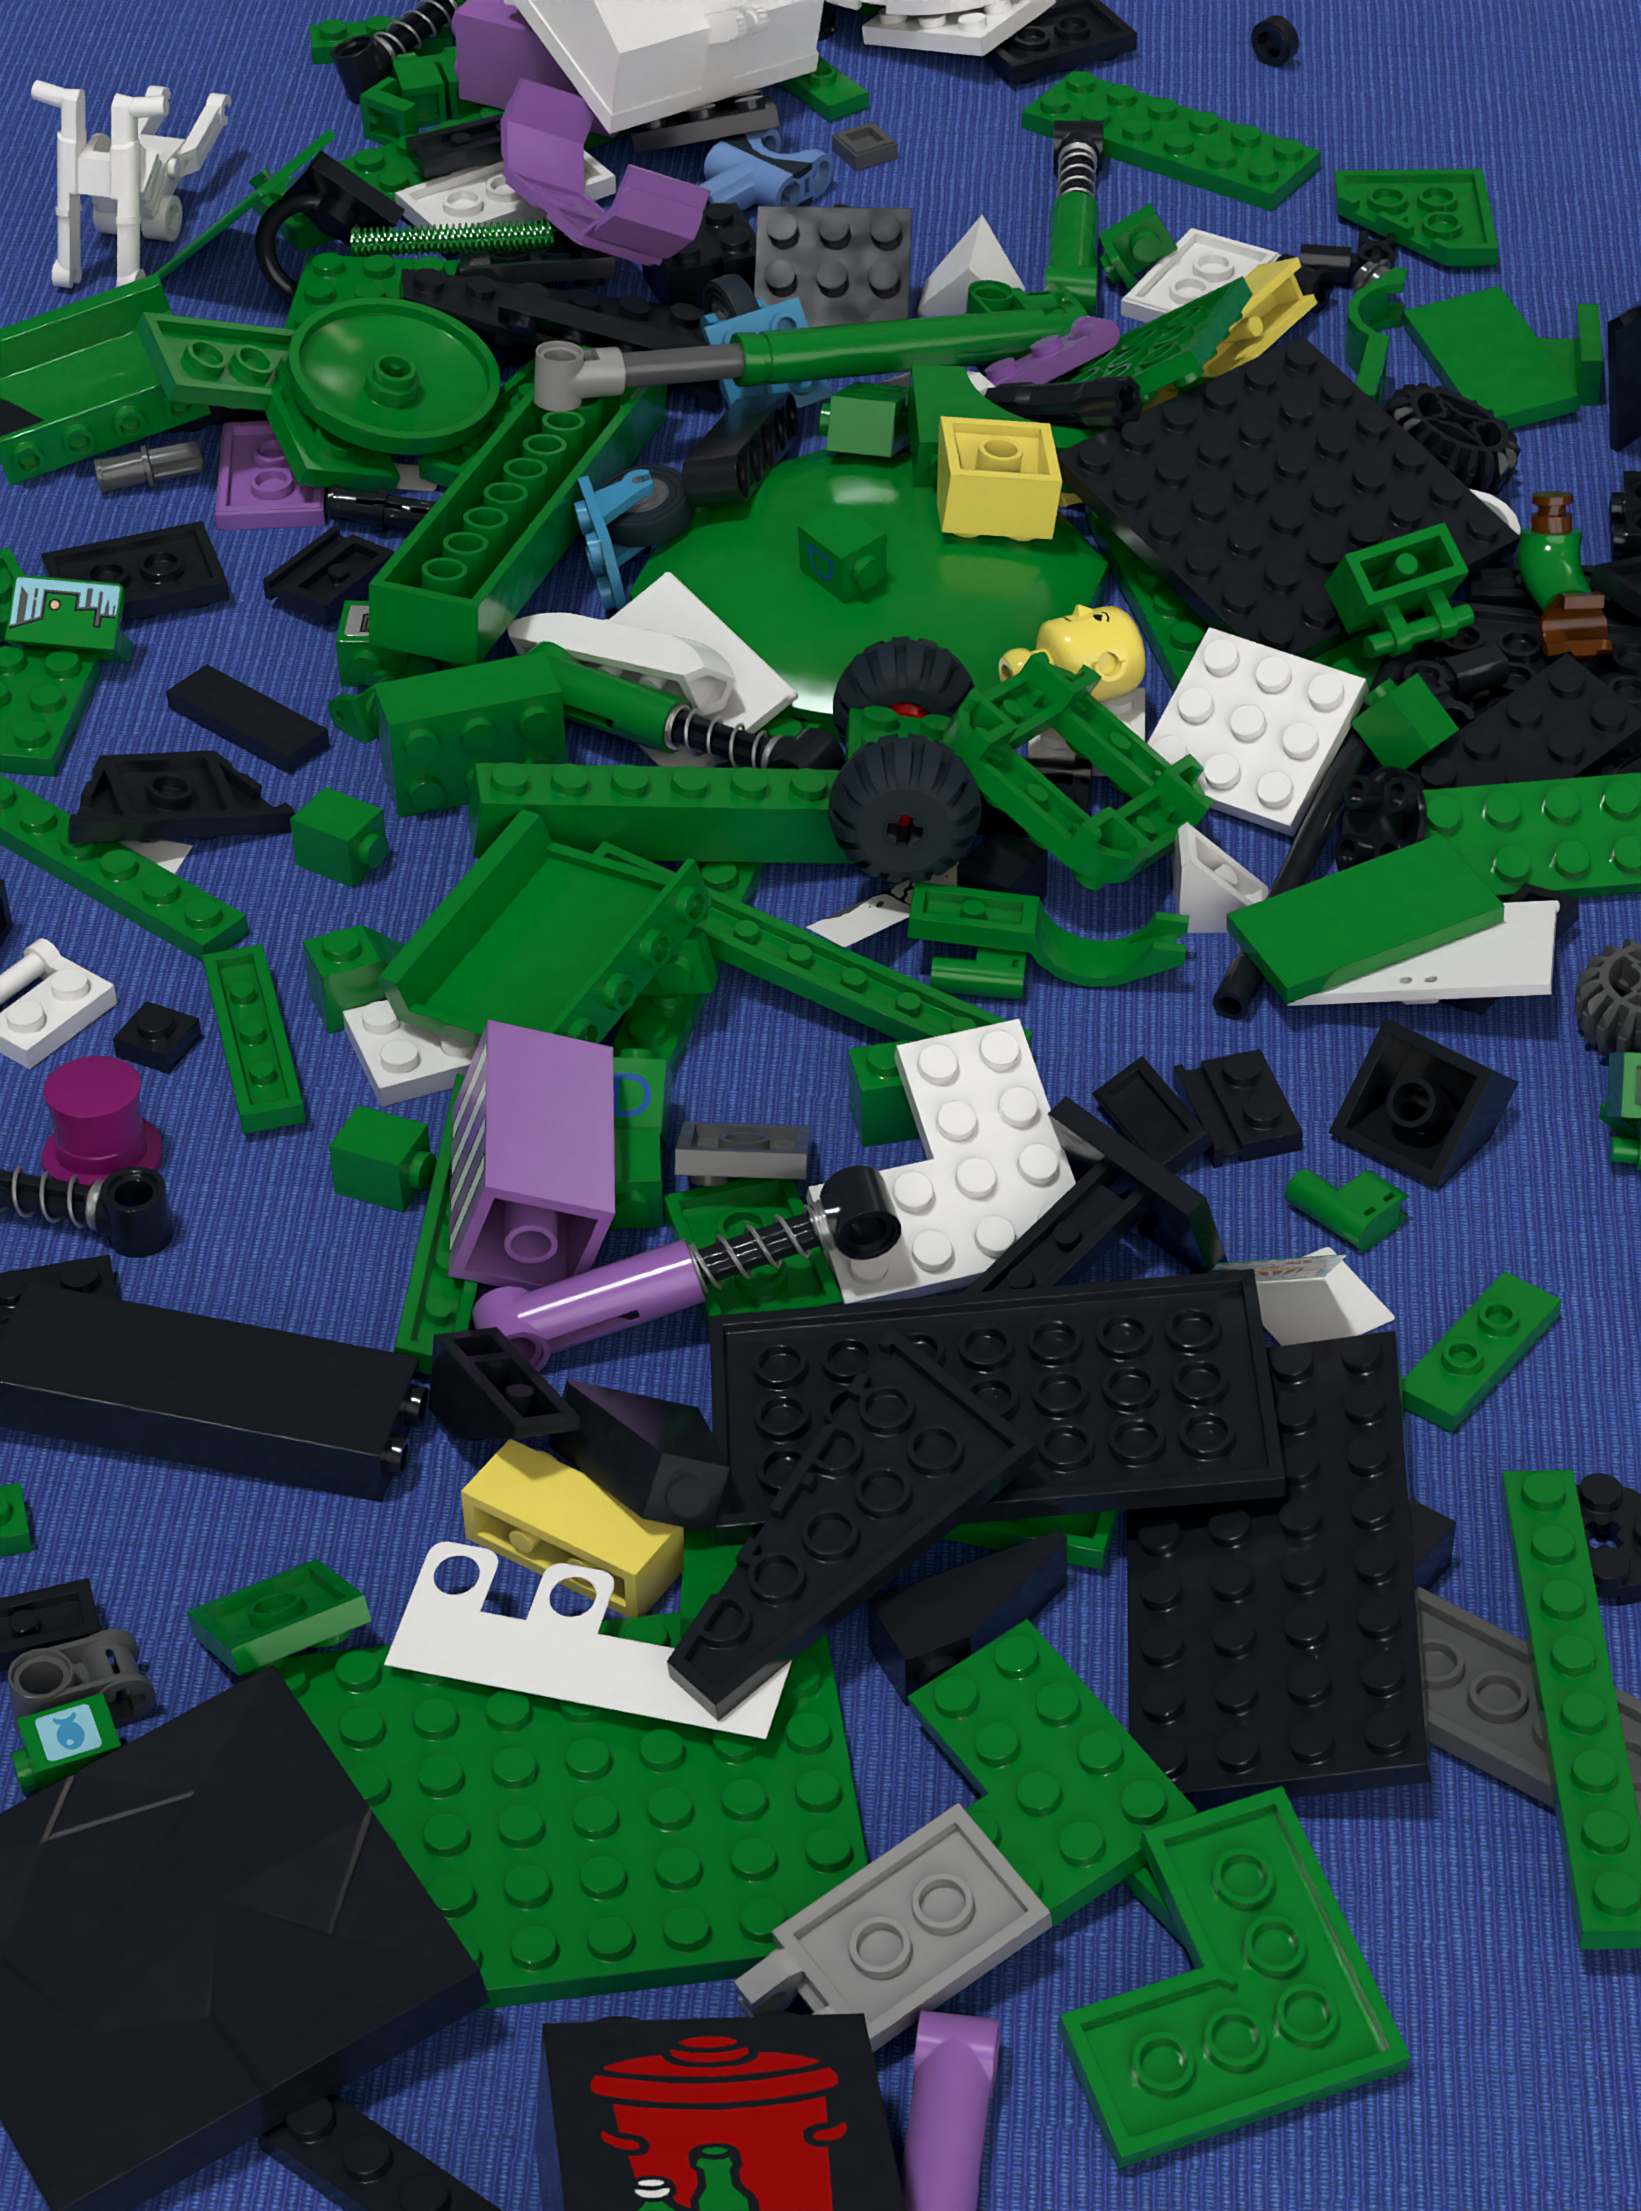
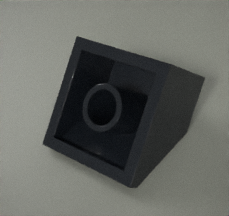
M1385 1018L1328 1133L1441 1189L1491 1139L1519 1082Z

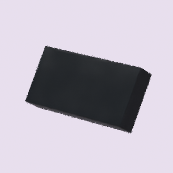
M1143 1056L1092 1093L1099 1106L1128 1141L1173 1174L1177 1173L1215 1144L1206 1129Z

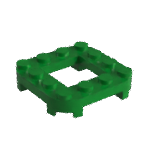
M1038 652L1029 657L1019 673L988 691L980 693L975 687L971 689L945 727L942 743L953 749L956 756L963 759L974 776L985 800L993 807L1003 810L1025 829L1033 843L1050 851L1057 859L1071 868L1074 878L1081 885L1091 890H1100L1106 883L1126 882L1171 852L1178 828L1186 822L1196 828L1210 809L1214 799L1205 795L1197 781L1204 768L1191 754L1186 755L1171 765L1091 695V692L1102 677L1094 670L1083 664L1077 674H1074L1064 668L1050 664L1046 652ZM1052 727L1066 740L1068 747L1074 753L1091 761L1109 777L1111 784L1116 790L1132 797L1133 800L1116 811L1111 806H1108L1090 817L1018 754L1015 749Z

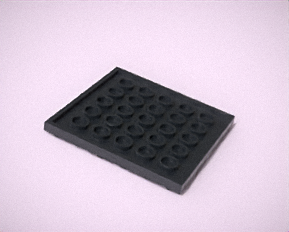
M1300 336L1142 412L1138 421L1128 422L1122 427L1113 426L1057 453L1062 482L1211 628L1307 660H1312L1375 627L1372 626L1348 634L1324 584L1344 555L1445 522L1469 571L1464 578L1465 580L1516 553L1520 541V536L1304 336Z

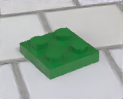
M318 1559L186 1611L194 1637L238 1676L244 1673L254 1675L271 1665H274L277 1669L284 1664L286 1656L310 1646L324 1648L341 1643L352 1634L351 1629L372 1621L364 1594Z

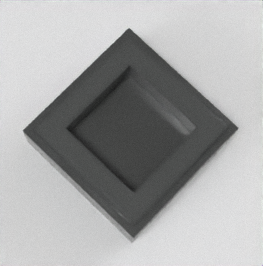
M874 122L832 135V150L855 171L898 159V143Z

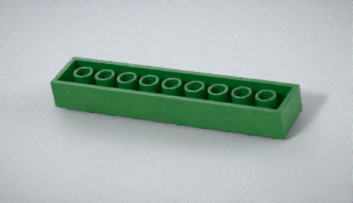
M578 345L583 350L594 349L593 347ZM533 385L369 583V644L389 648L392 652L400 655L416 654L444 660L448 665L455 667L481 663L581 530L573 503L583 500L577 478L588 475L595 492L610 477L631 466L665 421L667 385L625 388L620 396L583 398L578 408L566 412H554L538 407L533 400Z

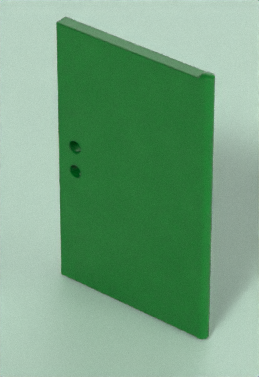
M330 129L327 130L275 174L271 175L269 173L270 170L267 167L264 168L248 182L251 186H254V191L220 217L154 274L157 273L160 281H162L336 138L334 133Z

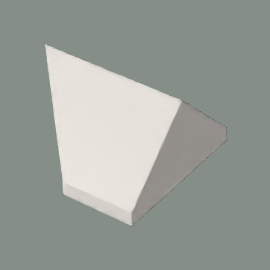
M983 215L979 217L925 281L918 306L919 318L965 314L968 287L975 281H999L1008 284L1012 288H1020L1025 292L1023 283Z
M1188 822L1178 828L1170 855L1176 914L1189 915L1187 933H1229L1227 931V914L1265 900L1269 892L1268 886Z

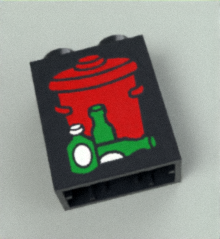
M770 2011L752 2017L639 2020L628 2016H611L593 2022L542 2023L535 2137L542 2211H906L864 2013L798 2015L786 2011Z

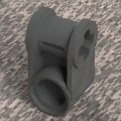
M102 1630L86 1638L49 1648L32 1649L18 1656L11 1663L8 1670L14 1727L18 1735L20 1736L17 1718L100 1693L104 1695L115 1727L131 1724L149 1713L155 1704L156 1693L150 1679L140 1674L136 1663L140 1650L134 1636L126 1630ZM108 1650L114 1654V1664L111 1665L106 1655ZM117 1691H120L122 1696V1705L117 1704L115 1700Z

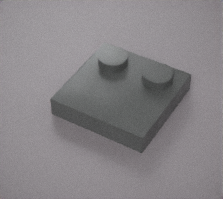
M684 1121L675 1149V1175H690L691 1183L702 1186L725 1185L729 1183V1177L806 1180L811 1152V1126Z

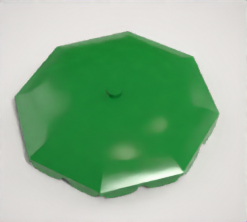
M823 449L776 464L748 501L694 508L691 522L680 534L668 541L657 544L629 592V603L663 576L664 573L671 572L798 693V698L775 717L804 718L810 723L821 724V730L829 733L838 742L842 743L833 720V697L842 673L855 656L862 654L866 647L880 640L890 642L892 637L909 636L910 640L914 641L924 638L936 642L940 648L948 649L961 661L970 674L975 688L980 693H984L1001 683L998 667L1001 657L1006 652L1016 648H1025L1030 651L1036 650L1037 634L1042 623L1073 614L1076 605H1082L1091 609L1100 607L1105 592L1109 562L1058 510L1053 539L1035 538L1030 541H1017L1006 536L979 535L973 538H964L953 533H943L937 508V487H914L911 452L899 451L892 457ZM840 502L846 504L885 534L887 579L844 603L801 571L798 538L799 525Z

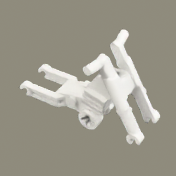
M36 80L31 89L32 99L61 108V131L57 132V206L55 207V214L57 215L58 259H56L52 269V285L72 288L73 283L80 284L81 282L80 211H82V204H80V194H86L91 197V202L94 204L93 222L95 229L100 233L117 235L116 287L145 278V271L140 269V223L142 234L146 239L168 242L176 240L182 224V205L179 197L174 196L173 193L184 176L200 170L223 126L228 124V117L225 116L224 110L225 106L231 107L232 100L230 95L211 93L187 139L155 136L164 118L169 113L168 99L171 97V92L168 87L150 85L145 97H131L116 93L111 105V138L106 134L96 133L87 143L85 91L83 89H66Z

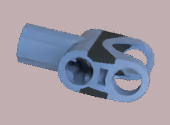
M774 128L729 136L712 147L706 157L704 175L707 181L699 185L711 191L705 208L713 203L730 204L735 202L741 211L754 204L758 206L806 207L828 188L833 176V158L830 154L818 149H806L791 154L779 153L781 149V136ZM766 137V145L764 147L762 143ZM818 165H819L818 173H817L816 177H815L814 180H813V176H814L815 170H816V168H817Z

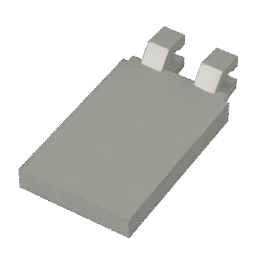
M957 1803L774 1929L772 1936L774 1945L777 1948L734 1981L735 1989L741 1995L738 1998L739 2006L748 2017L764 2012L784 2011L789 2008L797 1994H799L813 2013L811 2015L864 2013L873 2053L919 2021L921 2011H933L1051 1928V1912L962 1806Z

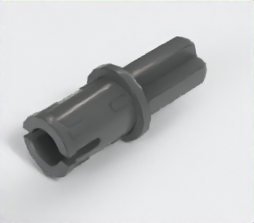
M195 441L147 450L146 445L140 446V452L105 459H94L101 494L111 490L146 483L149 484L150 488H154L155 481L200 473L204 467L200 446Z

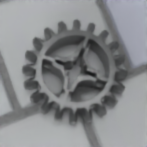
M1625 939L1622 948L1605 946L1602 956L1589 957L1587 968L1581 971L1580 980L1576 983L1574 1013L1577 1017V1027L1583 1030L1585 1042L1597 1044L1599 1055L1609 1056V1053L1616 1052L1641 1053V943L1638 944L1631 939Z

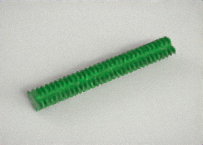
M542 219L540 225L537 224V220H534V225H531V221L528 220L527 226H525L524 220H522L521 226L518 225V221H515V226H512V222L509 221L508 227H506L505 221H503L502 227H500L498 221L496 222V227H493L492 222L487 227L486 222H484L483 228L480 227V222L477 223V228H474V223H471L470 228L465 223L464 229L461 228V223H459L458 229L455 228V224H452L451 229H449L448 224H446L445 229L440 224L439 230L436 229V224L433 225L432 230H430L429 225H427L426 230L421 225L420 231L417 230V225L414 226L413 231H411L410 226H408L407 231H405L404 226H402L401 231H398V226H396L395 232H392L391 226H389L388 232H386L385 227H383L382 232H379V227H377L376 233L373 232V227H370L369 233H367L366 228H364L363 233L358 228L356 234L354 233V228H352L350 241L351 256L355 257L357 255L361 257L363 255L367 257V255L389 254V256L395 254L398 256L399 253L403 256L405 253L411 255V253L415 255L421 253V255H424V252L430 254V252L443 254V251L448 254L449 251L462 253V250L468 253V250H471V252L475 250L487 252V249L492 252L494 249L500 251V249L512 251L513 248L519 250V248L531 250L532 247L535 250L538 247L550 249L552 246L554 248L555 225H551L548 219L546 225H544Z

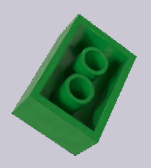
M545 651L373 684L383 777L398 818L469 804L475 763H567L562 690Z

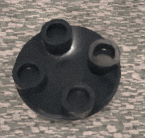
M1386 766L1374 770L1367 776L1354 775L1349 779L1343 792L1346 808L1342 819L1341 838L1338 840L1334 852L1336 863L1341 869H1348L1424 840L1427 824L1426 801L1420 784L1411 773L1399 767Z

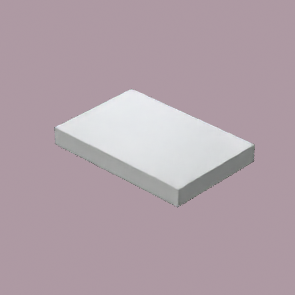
M1192 228L1176 243L1178 249L1163 257L1121 300V315L1145 323L1150 322L1242 276L1245 278L1258 265L1273 263L1281 254Z

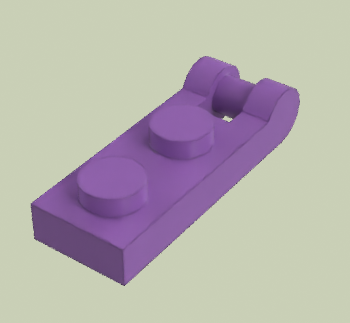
M1086 315L1080 316L1073 322L1071 333L1061 338L1059 335H1051L1036 341L1030 346L1032 353L1016 361L1014 358H1006L993 363L985 369L987 375L985 378L996 387L1003 383L1033 382L1035 384H1045L1114 348L1120 337L1119 327L1109 319Z

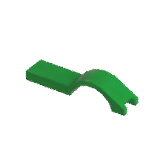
M1394 267L1354 294L1347 307L1345 360L1355 374L1358 375L1356 385L1379 406L1387 379L1390 336L1377 331L1399 328L1401 326L1405 304L1392 302L1388 305L1390 293L1403 292L1407 279V268Z
M915 882L907 938L1027 952L1032 954L1037 964L1061 980L1085 987H1108L1122 985L1184 965L1187 945L1177 944V938L1187 935L1189 915L1156 911L1146 926L1128 937L1101 941L1080 938L1061 929L1045 913L1040 897Z

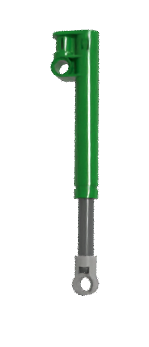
M980 280L971 283L968 287L965 314L762 331L758 334L755 332L736 333L732 335L729 344L621 353L618 347L583 350L580 346L571 342L549 341L538 345L536 348L533 400L542 409L566 412L578 408L583 398L620 396L625 388L722 379H733L738 387L759 386L762 383L772 385L911 372V364L965 367L992 365L1006 358H1014L1016 361L1032 353L1030 346L1040 339L1051 335H1059L1061 338L1071 333L1073 322L1080 316L1088 315L1081 303L1060 282L1049 283L1045 291L1023 292L1022 289L1012 288L1003 282Z

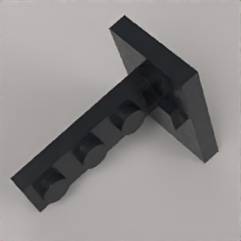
M1065 1096L1048 1113L1060 1147L1066 1153L1076 1184L962 1294L1073 1285L1129 1230L1142 1240L1147 1237L1195 1274L1209 1273L1216 1263H1226L1228 1260L1206 1197Z

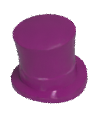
M89 1056L69 1061L49 1075L45 1081L43 1093L52 1119L54 1133L44 1145L41 1161L43 1172L49 1170L51 1179L70 1182V1179L76 1175L79 1184L90 1186L92 1182L99 1179L103 1181L119 1169L140 1166L158 1171L162 1166L163 1145L159 1132L149 1121L141 1116V1081L134 1067L118 1058Z

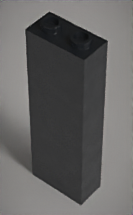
M32 1282L27 1283L0 1338V1427L377 1502L383 1501L392 1476L402 1477L410 1451V1438L408 1434L412 1426L418 1428L422 1426L429 1403V1388L420 1386L419 1357Z

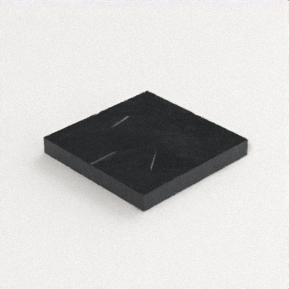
M274 1665L265 1668L89 1764L75 1775L67 1776L0 1813V2125L48 2211H130L286 2121V2115L321 2097L329 2096L490 2002L479 1967Z

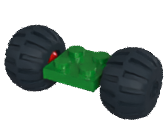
M909 636L892 637L890 642L880 640L866 647L862 654L855 656L842 673L833 697V720L837 733L845 747V763L833 782L829 796L828 812L832 832L848 860L855 862L858 869L872 877L882 875L883 881L900 884L902 879L911 878L912 883L931 880L932 874L942 875L954 867L958 859L964 857L977 834L981 817L980 793L974 776L963 759L956 756L953 749L942 743L945 727L975 685L967 669L953 653L946 648H940L936 642L924 638L914 641L910 640Z

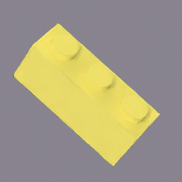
M509 1439L461 1490L466 1539L542 1576L547 1568L558 1563L606 1571L614 1579V1589L607 1608L628 1618L645 1616L682 1573L684 1527L642 1519L584 1473L559 1462L554 1456L545 1451H536L515 1440ZM572 1577L558 1583L595 1601V1588L589 1581L583 1578Z

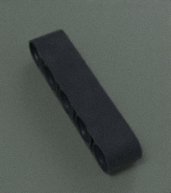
M791 392L739 398L731 405L683 463V488L686 500L691 508L748 501L798 437L799 415L795 398Z

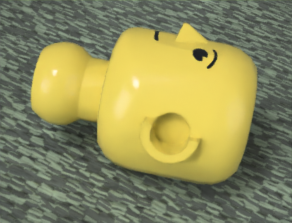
M1076 605L1073 614L1042 623L1037 634L1036 650L1030 651L1025 648L1009 650L1001 657L998 667L1000 681L1003 682L1019 673L1029 657L1038 652H1046L1050 664L1064 668L1074 674H1077L1084 664L1102 677L1091 692V695L1096 700L1102 702L1127 695L1140 685L1145 675L1146 657L1139 629L1132 617L1124 610L1115 606L1091 609L1082 605Z

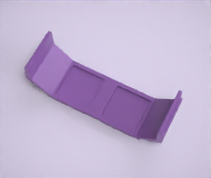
M520 77L501 119V153L504 159L502 175L507 178L505 183L533 207L547 212L546 218L575 243L640 264L660 266L663 259L676 255L694 241L702 222L703 210L711 192L709 189L628 164L612 207L605 211L585 194L584 143L595 117L594 112L581 96Z

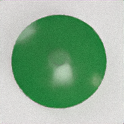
M385 297L344 300L330 304L311 314L299 325L292 336L286 366L287 382L293 398L306 415L316 424L338 438L360 447L402 455L442 452L458 447L476 437L485 429L494 415L501 381L500 371L492 352L483 340L469 327L450 315L432 307L412 301Z

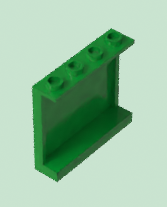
M157 273L0 329V398L12 402L45 420L0 437V462L10 486L211 414L208 405L182 404L168 401L136 330L143 312L173 315Z
M522 809L377 978L398 1021L475 1047L478 1046L488 1020L599 1044L625 1011L633 1005L635 999L661 967L669 961L680 943L696 924L704 918L713 903L697 862L694 859L688 858L673 877L662 875L552 842L541 814Z

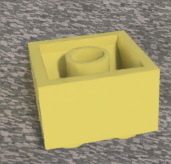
M940 416L937 508L941 531L943 533H953L964 538L990 535L1006 536L1017 541H1030L1035 538L1053 539L1062 477L1050 423Z

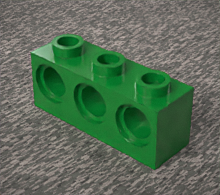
M855 382L831 395V402L823 403L819 423L820 436H827L826 450L892 457L908 446L910 442L906 407L909 387Z

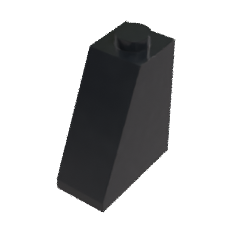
M567 1379L562 1398L580 1416L579 1430L552 1433L548 1442L550 1448L642 1519L710 1533L730 1466L700 1409L690 1405Z

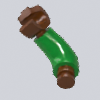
M1560 491L1532 493L1531 503L1538 505V512L1531 513V527L1520 530L1517 563L1522 581L1529 595L1543 612L1539 619V634L1543 653L1546 657L1563 656L1568 653L1575 660H1594L1596 655L1614 654L1611 640L1608 637L1607 619L1601 609L1604 608V595L1600 592H1592L1586 581L1580 556L1582 530L1572 527V513L1566 512V505L1573 503V494Z

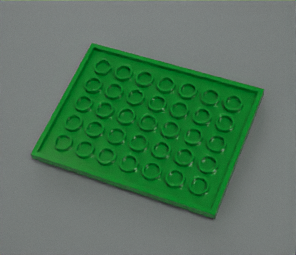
M680 1612L604 1620L600 1625L598 1634L676 1648L681 1640ZM827 1633L791 1662L766 1739L387 1666L384 1663L392 1645L285 1657L284 1664L277 1668V1671L355 1784L372 1812L376 1815L479 1967L490 2002L477 2010L739 1978L777 1948L774 1945L772 1936L774 1929L868 1865Z

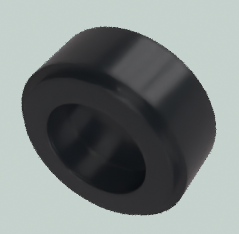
M1278 15L1269 16L1258 23L1252 30V47L1262 62L1277 67L1283 65L1297 54L1299 49L1297 31L1284 17Z

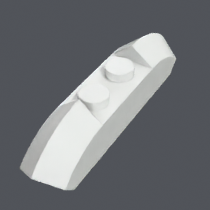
M571 613L531 615L513 620L507 628L509 637L519 656L528 652L536 643L542 641L553 642L570 654L576 663L687 698L691 702L693 709H699L700 716L702 717L725 708L736 680L730 665L714 649L703 643L660 633L654 629H641L618 624L608 619L600 620Z

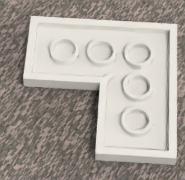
M1020 1019L896 1046L894 1059L927 1160L879 1171L886 1183L901 1223V1235L895 1246L887 1253L867 1260L851 1259L839 1252L837 1248L836 1250L833 1249V1251L829 1250L828 1253L823 1251L844 1304L918 1298L970 1286L1076 1184L1066 1153L1060 1147L1048 1116L1051 1110ZM824 1183L808 1187L806 1199L809 1206L812 1201L820 1200L819 1195H821Z

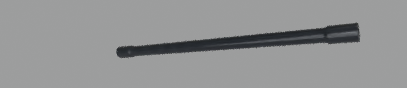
M1423 610L1403 617L1406 623L1425 617V613ZM1423 642L1414 644L1409 653L1394 658L1386 654L1369 687L1368 694L1389 678H1392L1397 686L1402 684L1404 669L1408 664L1415 661ZM1363 702L1356 717L1369 708L1365 702ZM1352 725L1265 899L1307 884L1345 805L1343 799L1345 785L1354 775L1360 774L1371 752ZM1242 948L1237 957L1231 961L1212 999L1216 1012L1230 1020H1240L1247 1015L1264 980V975Z

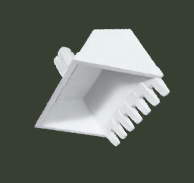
M504 0V4L518 8L609 134L816 71L819 57L816 47L824 0Z

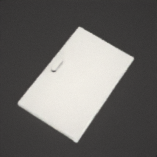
M671 572L664 573L663 576L609 619L618 624L641 629H654L660 633L703 643L714 649L727 661L736 680L725 708L703 718L713 720L716 716H721L724 725L735 728L739 723H743L745 732L754 734L798 698V693ZM637 744L657 766L714 767L717 765L710 759L708 753L700 757L693 756L688 752L686 746H683L674 754H667ZM691 748L694 752H702L700 750ZM713 755V757H715V758L718 759V760H723V759H724V758H721V757H718V756Z
M1557 900L1503 903L1504 922L1287 1004V1006L1402 1001L1403 1004L1409 1005L1437 1003L1439 999L1551 995L1556 921L1560 904Z

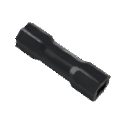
M1131 376L1101 377L1091 381L1035 384L1033 382L1003 383L997 387L988 388L984 396L995 405L1012 414L1038 423H1050V425L1058 427L1086 425L1091 428L1122 427L1128 422L1138 421L1143 408L1140 399V386Z

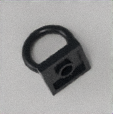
M320 150L292 180L281 199L273 203L262 216L255 236V254L258 266L271 288L282 298L292 303L298 283L292 280L282 269L275 249L277 232L289 217L302 213L310 218L311 222L321 232L331 238L341 240L351 247L352 228H354L355 234L358 228H360L361 233H363L364 228L369 233L370 227H373L374 233H376L377 227H379V232H382L383 227L388 232L389 226L392 229L396 226L405 209Z

